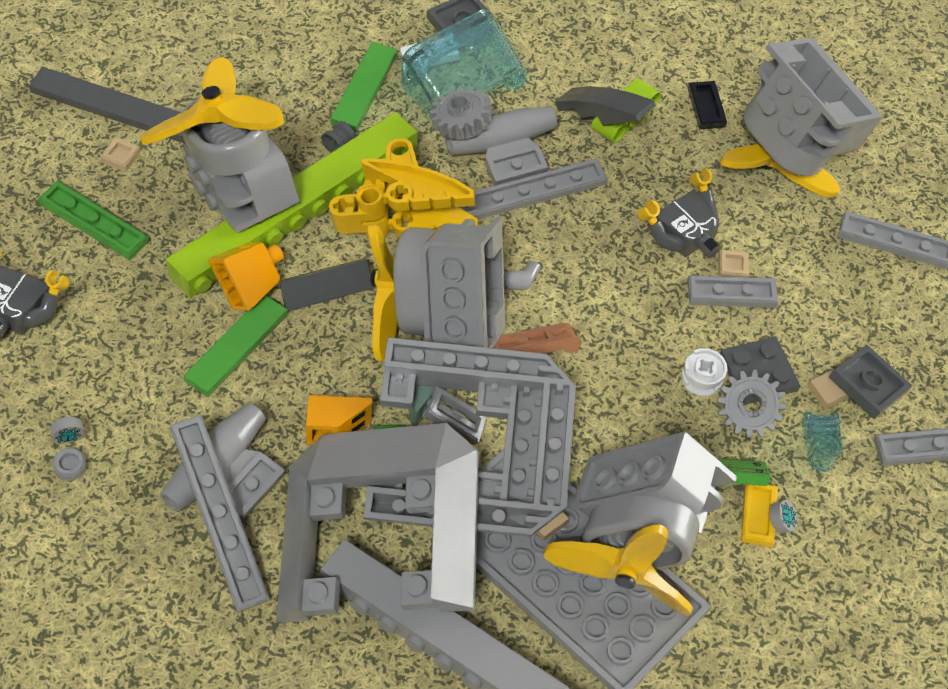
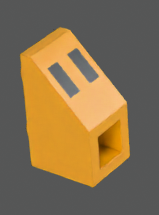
M309 395L306 419V445H312L322 434L362 430L372 422V398Z

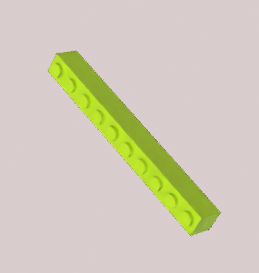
M394 112L294 176L292 179L298 195V203L238 233L226 221L222 222L166 258L168 275L189 298L197 293L206 292L217 281L208 259L245 243H263L266 248L273 244L277 245L284 236L292 231L300 230L311 218L323 215L328 210L329 203L334 197L351 194V192L363 186L365 178L361 164L362 159H386L387 144L398 138L409 140L415 153L418 132L397 112ZM397 147L392 151V153L395 155H402L406 153L408 149L405 147Z

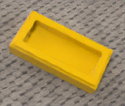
M744 485L740 542L766 547L774 545L775 528L770 520V508L774 502H777L778 486Z

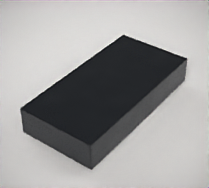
M715 81L689 82L687 89L699 130L726 128L727 120Z

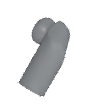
M529 261L523 271L511 270L504 272V288L510 290L528 289L540 272L541 266L535 261Z

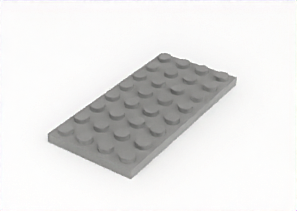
M504 449L480 471L502 474ZM570 483L568 484L567 508L563 511L569 518L568 524L545 541H542L536 533L531 537L477 532L476 568L608 689H635L711 608L707 601L668 568L656 570V572L689 601L693 607L690 617L667 606L639 584H635V587L632 589H627L617 585L615 579L597 578L569 571L548 562L543 557L544 550L548 544L559 541L583 542V535L589 517L575 507L574 501L578 490Z

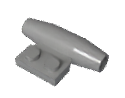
M551 106L515 109L492 115V122L487 123L486 129L473 138L454 140L445 136L446 147L450 155L486 152L485 166L495 186L548 171V165L539 145L531 139L557 127V117Z
M251 403L243 405L216 425L209 433L241 521L248 516L285 473L283 468L261 451L257 452L247 449L266 420L261 410ZM182 462L160 493L162 500L177 512H180L196 500Z

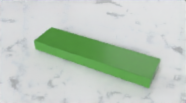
M372 41L331 116V125L334 126L338 121H343L357 133L397 57V49Z
M58 180L38 198L39 205L129 261L149 242V237Z
M265 295L183 375L184 381L209 397L288 316V309Z

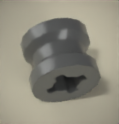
M338 121L333 126L332 131L329 130L323 133L321 140L325 148L332 153L357 136L347 123Z

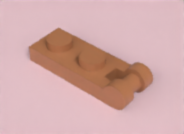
M560 323L500 336L493 348L543 354L564 349L568 353H573L579 349L581 343L570 324Z

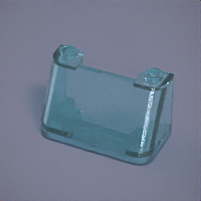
M487 9L479 10L410 47L402 57L401 89L430 119V110H433L432 102H439L438 95L447 96V90L449 89L452 92H457V88L461 86L463 91H466L471 86L474 92L481 89L484 93L503 82V85L508 90L521 88L527 80V69L498 21Z

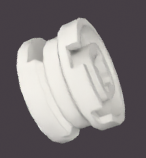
M700 348L694 350L690 356H687L681 373V379L685 388L698 396L715 394L721 389L728 371L727 363L722 355L712 349Z

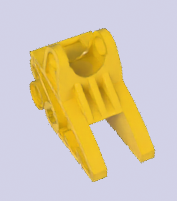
M404 138L394 139L387 144L386 159H362L361 164L365 178L363 186L357 190L356 194L339 195L334 197L329 203V211L334 229L342 234L365 233L369 238V224L378 225L384 238L387 237L390 230H393L394 234L400 237L403 231L409 227L437 229L443 224H462L466 219H473L475 226H478V219L459 208L475 206L474 190L456 179L418 166L412 143ZM397 147H405L408 149L407 152L402 155H395L392 153V151ZM388 209L396 212L392 219H388ZM404 221H409L407 227H402Z

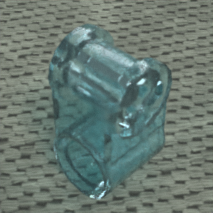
M805 412L802 419V431L806 442L808 462L818 472H829L834 468L843 450L838 413H830L829 416Z

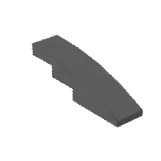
M594 86L571 88L554 102L559 111L576 109L580 118L598 116L602 125L638 121L656 106L654 100L631 92Z

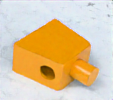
M245 243L208 259V262L233 310L249 311L280 280L275 264L283 260L284 255L282 250L275 244L266 249L263 243Z

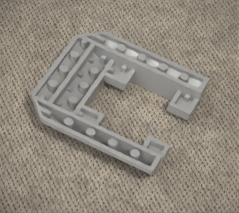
M388 337L380 406L412 409L415 385L426 387L439 386L445 389L478 392L476 416L507 419L502 474L478 471L477 532L531 537L566 510L576 386L547 354ZM403 483L367 486L363 520L433 527L434 512L408 513L405 509L406 490H402Z
M447 423L322 434L289 468L276 621L281 623L310 621L311 616L338 614L341 582L337 577L314 578L318 521L345 519L347 488L406 483L405 509L408 513H434L431 570L402 572L400 606L404 610L438 608L441 612L475 610L478 450Z

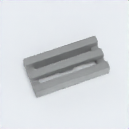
M439 386L431 389L430 395H432V398L428 399L427 405L429 407L424 411L423 416L436 424L447 423L470 444L479 443L487 417L476 416L475 408ZM439 401H442L443 403L447 404L455 410L453 411L449 409L448 407L441 404ZM464 415L470 418L471 420L475 421L477 424H474L473 422L464 418Z

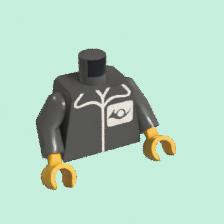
M708 168L701 170L703 181L700 179L698 172L691 175V183L699 187L700 191L697 192L693 189L661 210L658 203L653 200L645 204L646 207L638 210V217L643 221L648 220L647 226L659 247L678 252L684 257L700 249L708 258H712L720 250L721 246L714 240L719 227V217L712 189L707 186L713 177L712 172Z
M0 265V339L7 329L24 335L30 328H35L50 320L60 298L59 290H64L69 286L68 277L62 275L56 284L59 272L51 270L46 274L45 282Z

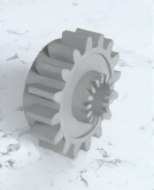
M461 86L457 88V92H452L449 89L447 90V96L438 95L439 102H432L431 104L433 110H430V117L434 130H439L440 136L445 135L450 139L466 140L473 138L486 129L487 123L492 122L491 115H493V109L489 96L483 95V90L481 89L474 92L471 86L466 91H463Z
M753 370L751 377H747L744 371H740V380L737 381L731 376L728 379L731 387H721L720 391L726 396L717 399L718 404L724 405V409L720 410L718 415L728 418L724 424L725 427L735 426V435L743 430L746 431V438L750 439L753 432H757L759 437H763L764 428L771 432L775 430V426L772 423L773 420L782 422L783 417L778 414V411L786 410L787 405L779 403V400L785 396V392H776L775 389L778 387L779 382L775 381L770 384L768 382L770 374L766 373L762 378H759L757 370ZM752 396L758 399L760 409L756 412L746 410L743 406V400L746 397Z

